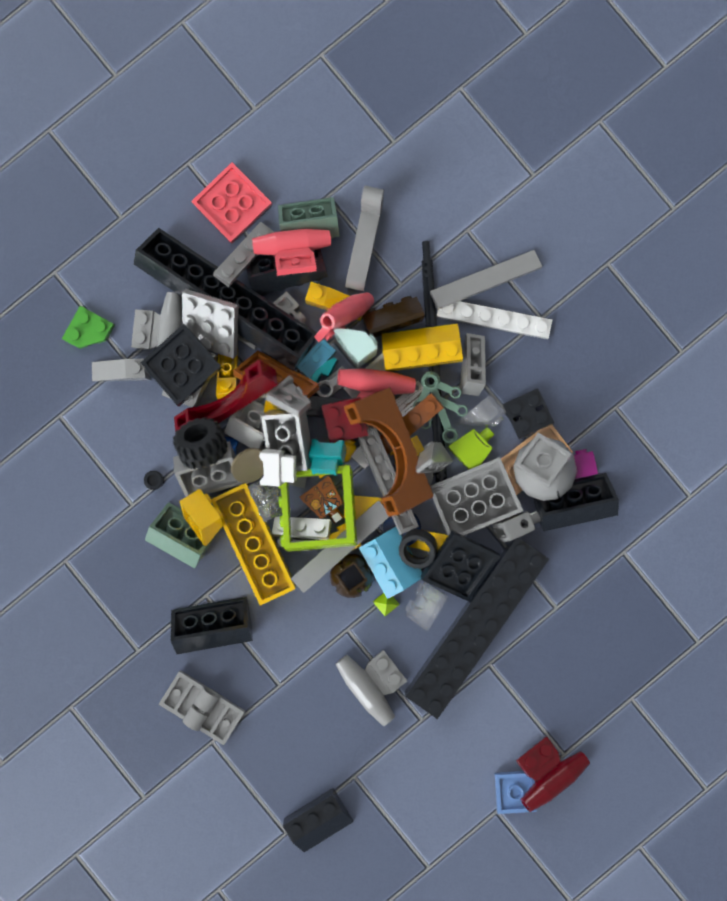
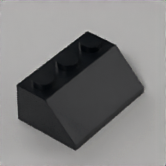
M334 788L285 817L283 828L292 843L303 852H306L351 824L353 819Z

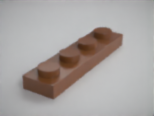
M433 393L402 417L410 436L444 408ZM382 434L379 437L388 455L393 450L386 437Z

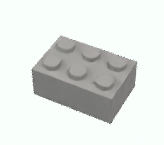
M283 409L268 410L261 416L266 449L284 450V455L296 456V471H307L312 464L309 459L311 439L306 411L301 416L296 417Z

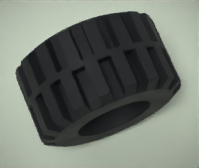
M203 417L202 419L190 420L185 425H182L175 432L176 435L173 436V445L182 464L190 467V469L208 468L210 465L218 463V460L224 457L223 454L227 452L228 444L221 426L212 418L207 419V417Z

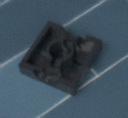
M538 388L503 404L519 440L539 429L554 424ZM542 405L543 410L537 412L535 408ZM519 416L520 420L514 422L513 418Z

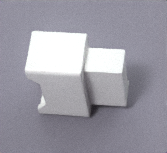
M264 449L260 452V459L264 462V477L260 480V485L281 486L285 482H295L297 480L296 456L284 455V450Z

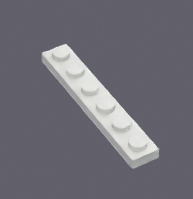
M461 301L437 310L436 315L437 318L543 339L549 338L552 324L551 319Z

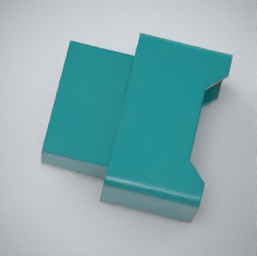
M312 439L309 452L312 474H334L337 476L338 466L344 465L347 450L343 440H339L336 443H320L317 439Z

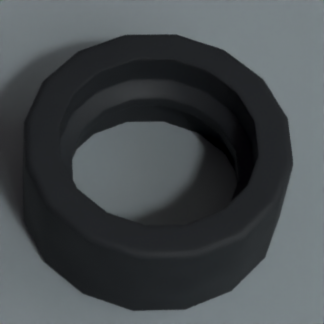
M423 529L408 531L400 543L399 555L402 561L412 568L422 569L428 567L433 562L437 553V542L431 533ZM411 540L423 541L429 547V554L423 558L413 556L407 549L408 542Z

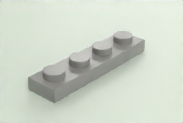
M260 222L215 270L213 276L230 287L259 255L254 254L252 238L273 233L274 231Z

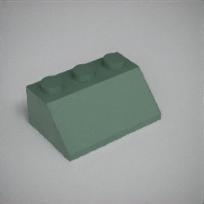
M334 197L278 205L280 231L321 229L329 230L331 239L340 236Z
M169 502L149 526L145 541L193 568H196L212 542L211 540L208 545L204 546L184 519L182 509Z

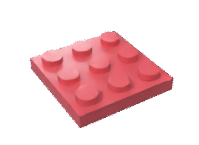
M233 162L191 201L231 244L272 205V202Z

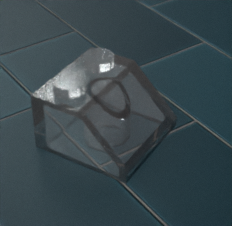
M489 395L457 423L462 426L488 427L491 425L494 427L504 419L502 415L505 411Z
M424 582L423 585L421 583L418 585L415 591L417 596L414 601L410 600L405 610L407 611L406 616L428 631L448 596L445 592Z

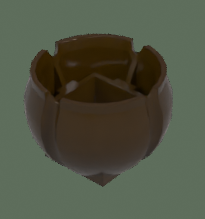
M347 554L330 571L331 585L336 587L338 594L346 598L362 596V592H367L373 583L374 574L369 565H367L365 558L361 555ZM354 564L364 579L349 589L339 574Z

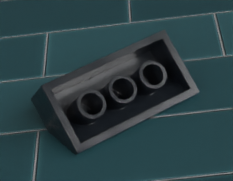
M321 249L314 250L316 271L277 276L275 255H258L246 268L251 289L264 296L274 291H282L289 287L301 286L304 283L319 281L328 277Z
M607 473L575 479L571 489L563 496L559 497L557 491L558 499L541 501L533 498L536 511L541 519L540 525L543 532L618 516L619 499Z
M247 596L171 610V643L176 655L253 641Z

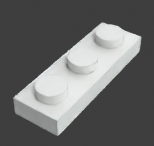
M277 516L274 518L271 533L273 537H281L283 535L280 517ZM290 517L291 538L329 540L332 525L330 519Z

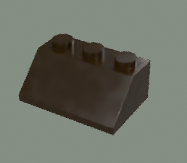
M407 296L400 299L401 302L399 303L389 302L382 305L383 308L369 309L362 316L368 336L372 334L375 338L382 334L423 322L425 313L418 298Z

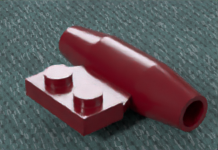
M544 737L516 759V762L527 777L536 781L520 799L522 804L529 812H532L552 801L579 778L590 765L589 759L583 752L579 751L560 762L559 752L548 737Z

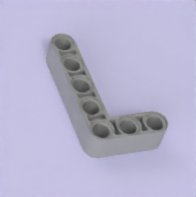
M364 186L361 199V214L346 278V288L360 291L365 289L383 206L384 189Z

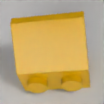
M198 489L180 500L184 519L202 544L206 546L222 528L221 518H223V515L218 508L212 506L210 496L207 493L203 494Z

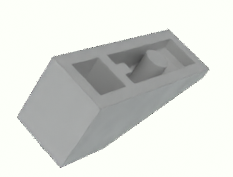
M467 333L461 366L460 389L462 391L461 394L479 396L486 385L485 336Z
M144 359L92 362V381L150 380V373L140 363Z
M432 441L423 447L424 450L419 453L416 471L417 473L440 472L451 464L453 460L441 442Z

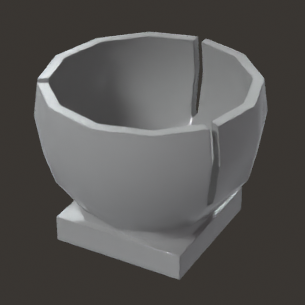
M537 433L533 440L519 450L513 465L516 483L528 496L541 501L558 499L557 491L559 497L563 496L571 489L578 472L575 457L564 443L545 437L540 433Z

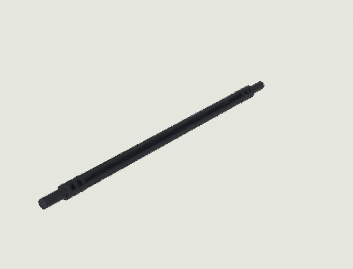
M423 241V260L421 265L425 325L428 328L437 326L436 306L430 295V291L434 290L430 242ZM440 365L428 366L429 371L436 372L440 376ZM430 377L429 384H433L435 380ZM437 413L432 418L433 442H441L445 448V441L442 438L444 428ZM446 467L440 472H435L436 483L447 479Z

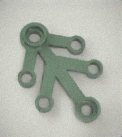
M426 372L421 378V384L424 388L419 398L414 402L413 407L416 406L417 402L424 400L430 392L433 393L444 406L438 412L444 428L442 438L446 443L452 444L457 440L458 432L455 428L451 427L445 407L456 412L461 417L467 415L468 408L464 404L458 405L441 397L438 389L449 393L454 399L459 398L462 391L457 386L452 387L441 382L440 376L436 372ZM432 377L434 378L435 382L433 384H429L427 382V379ZM454 389L459 390V395L454 396L452 391ZM460 407L466 409L464 414L459 413L458 409ZM432 418L429 420V426L423 425V429H429L431 427ZM450 431L454 433L452 438L447 436V433Z

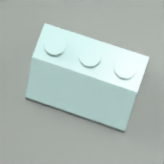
M341 328L334 330L336 340L357 368L362 367L377 355L378 342L372 334L368 336L363 331Z

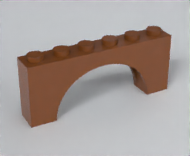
M391 388L378 391L344 406L351 425L364 423L375 427L386 437L392 447L396 461L395 480L390 491L381 498L388 517L400 515L434 497L425 473H417L416 471L418 462L417 451L413 446L409 431L405 426Z

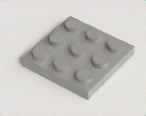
M185 289L182 292L183 323L207 350L234 359L237 356L238 305Z

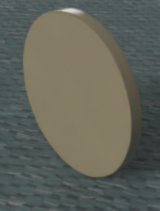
M250 448L242 451L235 457L231 466V472L237 481L251 483L264 475V462L260 459L261 449Z

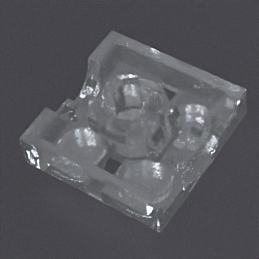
M260 481L248 486L250 495L255 501L259 515L264 522L282 514V508L279 507L278 501L279 496H281L278 495L280 490L278 486H260Z

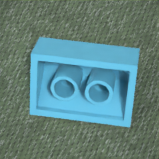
M396 526L359 547L387 599L419 581L423 573L421 569L412 568L402 561L399 555V546L403 537L399 534Z

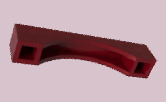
M259 359L244 370L240 383L229 394L212 403L187 408L174 417L175 432L182 425L196 418L202 419L207 417V419L212 418L214 421L221 423L278 385L276 369Z

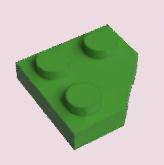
M79 306L62 339L82 349L92 344L105 342L115 324Z

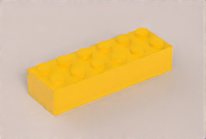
M244 483L212 498L214 508H218L223 515V518H221L223 528L259 605L261 606L296 589L297 585L291 580L290 570L275 538L271 534L272 532L249 483Z

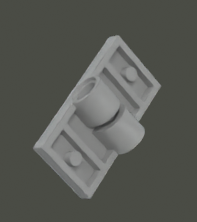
M182 670L178 672L159 703L160 706L183 719L182 721L187 727L195 731H202L222 745H225L245 712L244 709Z

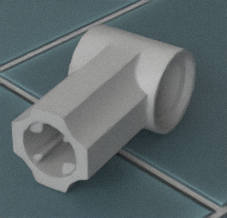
M339 369L327 379L318 383V397L332 398L336 392L343 388V386L337 385ZM324 386L329 387L331 390L327 395L320 393V389Z

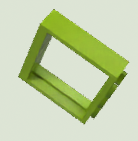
M350 465L338 466L337 474L342 473L347 538L292 543L288 482L278 486L281 489V496H279L278 501L279 507L282 508V516H280L279 520L280 526L283 527L281 546L284 547V550L289 552L358 546L353 471ZM308 469L307 471H296V478L330 475L318 473L312 474L311 469Z

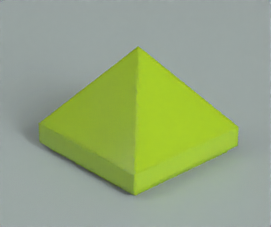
M384 593L373 601L384 616L400 605L393 596L387 599Z

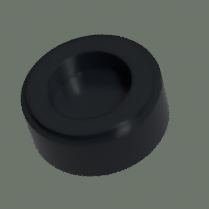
M149 471L144 476V484L148 489H159L164 483V477L158 471Z

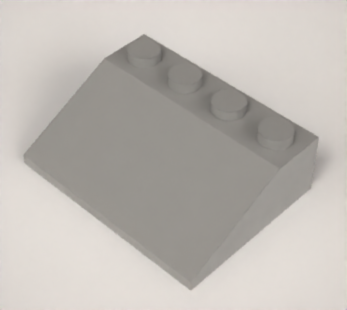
M500 457L431 485V491L434 496L432 498L448 535L453 530L466 536L523 512Z

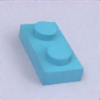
M324 340L318 342L303 358L297 368L310 379L315 371L334 355L336 350Z

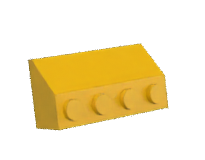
M458 323L382 334L386 371L391 372L463 362Z

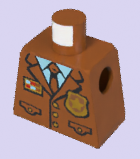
M330 476L299 497L320 519L329 515L335 524L343 518V515L338 510L343 501Z

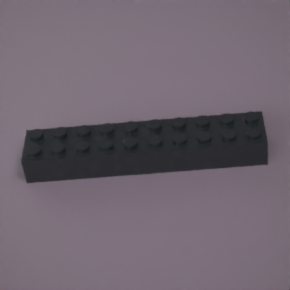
M158 228L136 249L133 265L181 297L182 292L188 289L238 305V335L292 371L295 370L313 347L316 340L314 336L317 334L315 331L237 279L230 287L226 286L213 276L218 268L216 265L162 229Z
M519 537L510 541L505 547L497 563L470 601L466 603L405 690V697L436 719L440 717L549 560V558Z

